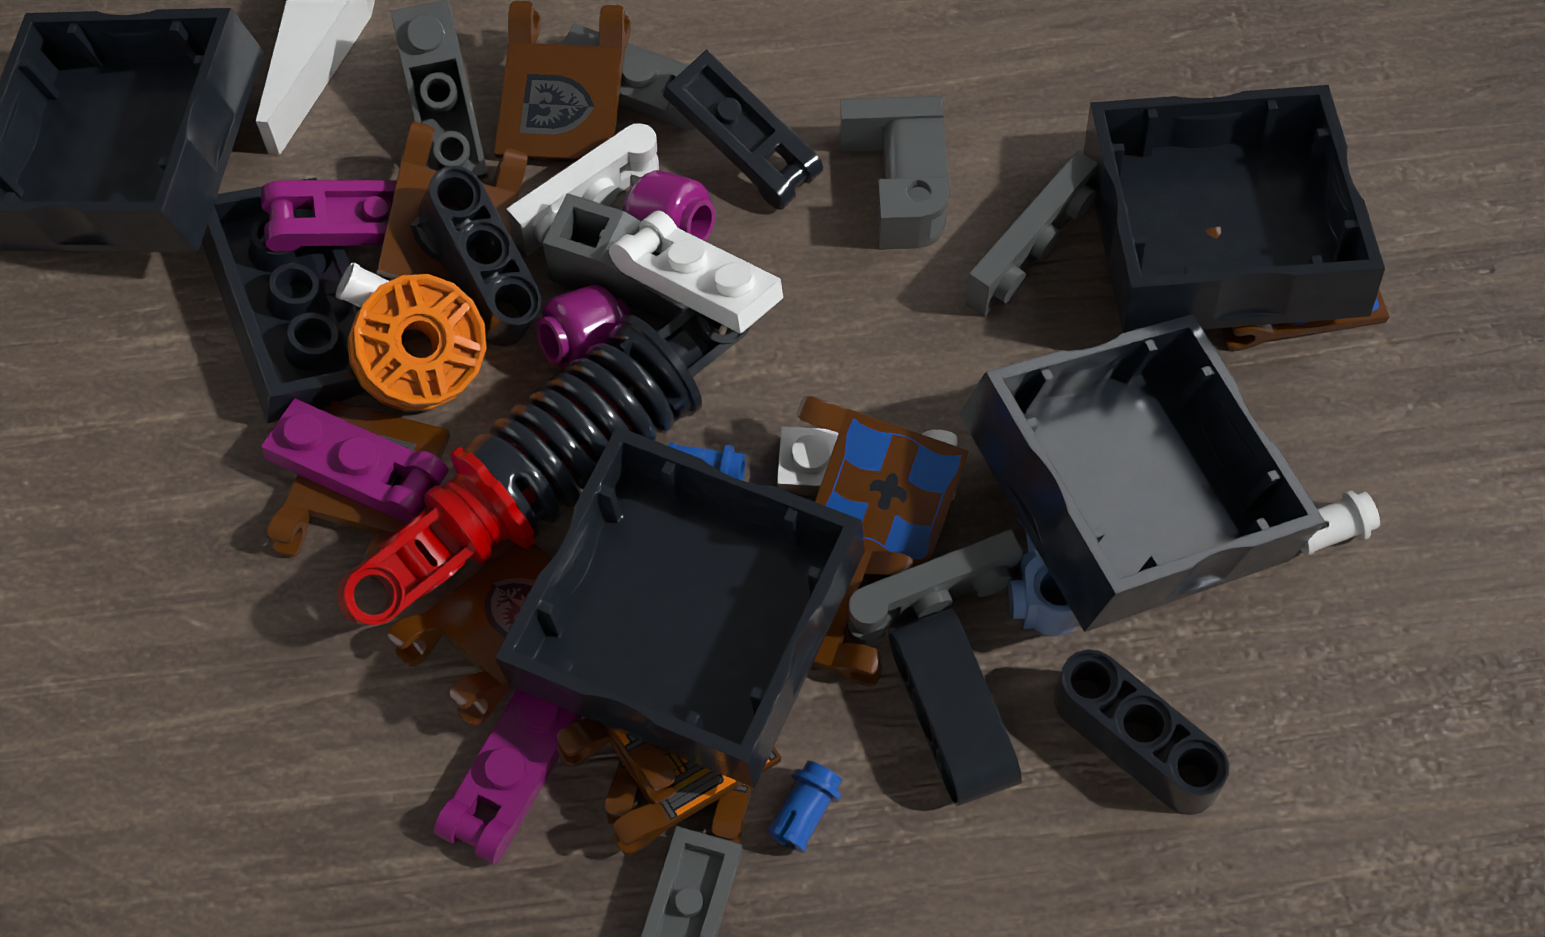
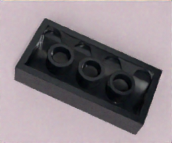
M315 177L303 180H317V178ZM262 187L217 194L202 244L266 422L271 423L280 420L294 399L321 409L329 406L331 400L341 402L366 390L361 387L349 363L348 336L360 307L346 300L336 298L339 282L350 265L344 247L301 246L289 252H275L268 249L265 243L264 226L269 222V213L262 209L260 193ZM296 209L293 211L294 218H312L311 209Z

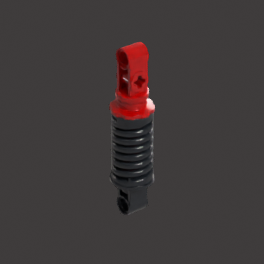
M685 306L656 330L634 315L627 314L616 323V327L606 336L605 343L593 344L586 351L584 358L574 359L568 364L565 373L552 376L546 388L533 391L527 403L515 405L510 411L509 418L496 420L491 426L490 434L477 435L463 447H457L450 452L451 464L457 475L453 477L452 481L449 480L444 484L443 488L435 485L424 494L429 510L422 511L395 531L378 546L379 549L347 573L341 580L337 590V602L343 615L359 625L384 624L395 618L415 600L425 596L442 584L466 563V559L470 558L477 564L483 565L493 557L492 548H496L501 544V541L507 538L523 549L531 547L536 542L535 538L538 537L540 532L538 520L541 519L549 524L558 521L562 513L560 502L568 507H575L582 493L581 489L584 490L616 427L618 426L655 441L657 437L656 432L666 433L679 419L694 415L702 408V398L693 377L748 333L750 327L741 334L728 327L724 335L718 334L708 326L705 315L688 306ZM366 576L379 579L387 591V601L384 607L373 615L361 611L354 600L355 587Z

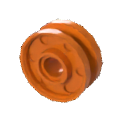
M430 274L402 275L380 285L360 307L348 336L349 363L361 387L381 404L404 412L431 411L455 399L479 373L487 349L485 323L474 301L454 283ZM416 329L425 333L432 344L431 355L426 358H417L406 352L402 345L401 336L403 332Z

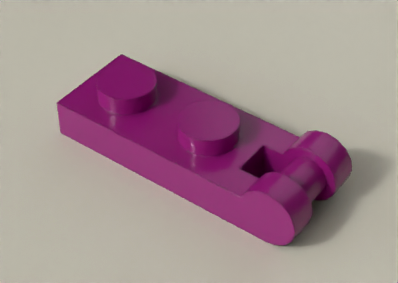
M280 180L266 183L260 189L262 209L269 213V222L264 226L266 247L275 252H289L301 246L382 245L397 180ZM296 209H311L312 218H294L293 211Z
M297 399L292 401L261 445L265 460L404 523H407L424 511L426 508L423 500L424 494L435 485L440 486L449 471L447 465L441 459L429 452L421 450L414 452ZM396 475L406 478L401 486H390Z
M516 689L456 794L441 810L434 826V835L452 844L461 840L476 848V856L493 865L497 864L509 847L560 757L557 748L559 744L557 734L567 725L581 720L582 716ZM481 802L498 810L495 818L489 823L474 817Z

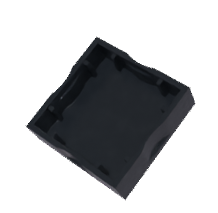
M232 8L157 9L132 15H112L98 11L25 13L0 78V251L199 252L264 54L262 48Z
M1329 85L1250 90L1213 98L1169 96L1090 102L1084 154L1098 163L1092 187L1097 190L1094 203L1123 333L1193 314L1202 329L1371 316L1384 275L1385 265L1365 201L1356 189L1349 172L1347 160L1348 146ZM1212 227H1221V234L1215 239L1209 236L1205 230Z
M1193 314L1122 333L1117 338L1097 347L1083 350H1061L986 371L959 414L1084 632L1288 562L1325 523L1278 447L1267 437L1253 419L1245 405L1238 384Z
M617 426L575 505L570 528L562 545L549 564L539 573L495 659L511 687L755 788L865 553L862 520L774 486L759 485L733 478L720 472L699 457Z

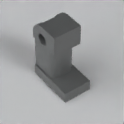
M942 96L841 99L840 151H883L885 179H879L877 196L879 250L914 249L932 245L940 239L945 230L946 207L950 190Z

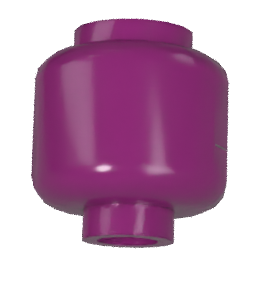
M653 170L646 173L628 190L623 201V211L642 221L654 211H662L674 221L677 228L703 241L709 238L714 227L715 208L710 200L707 189L699 181L661 170Z
M598 284L585 286L548 300L542 311V318L537 322L536 333L540 348L550 363L560 365L561 368L566 370L571 361L584 358L586 351L593 344L605 343L606 336L616 327V323L625 315L631 314L622 299L615 298L608 289Z

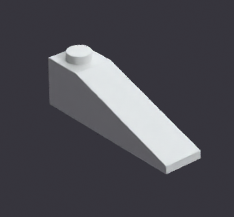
M375 0L286 1L256 118V123L268 154L280 155L370 20Z

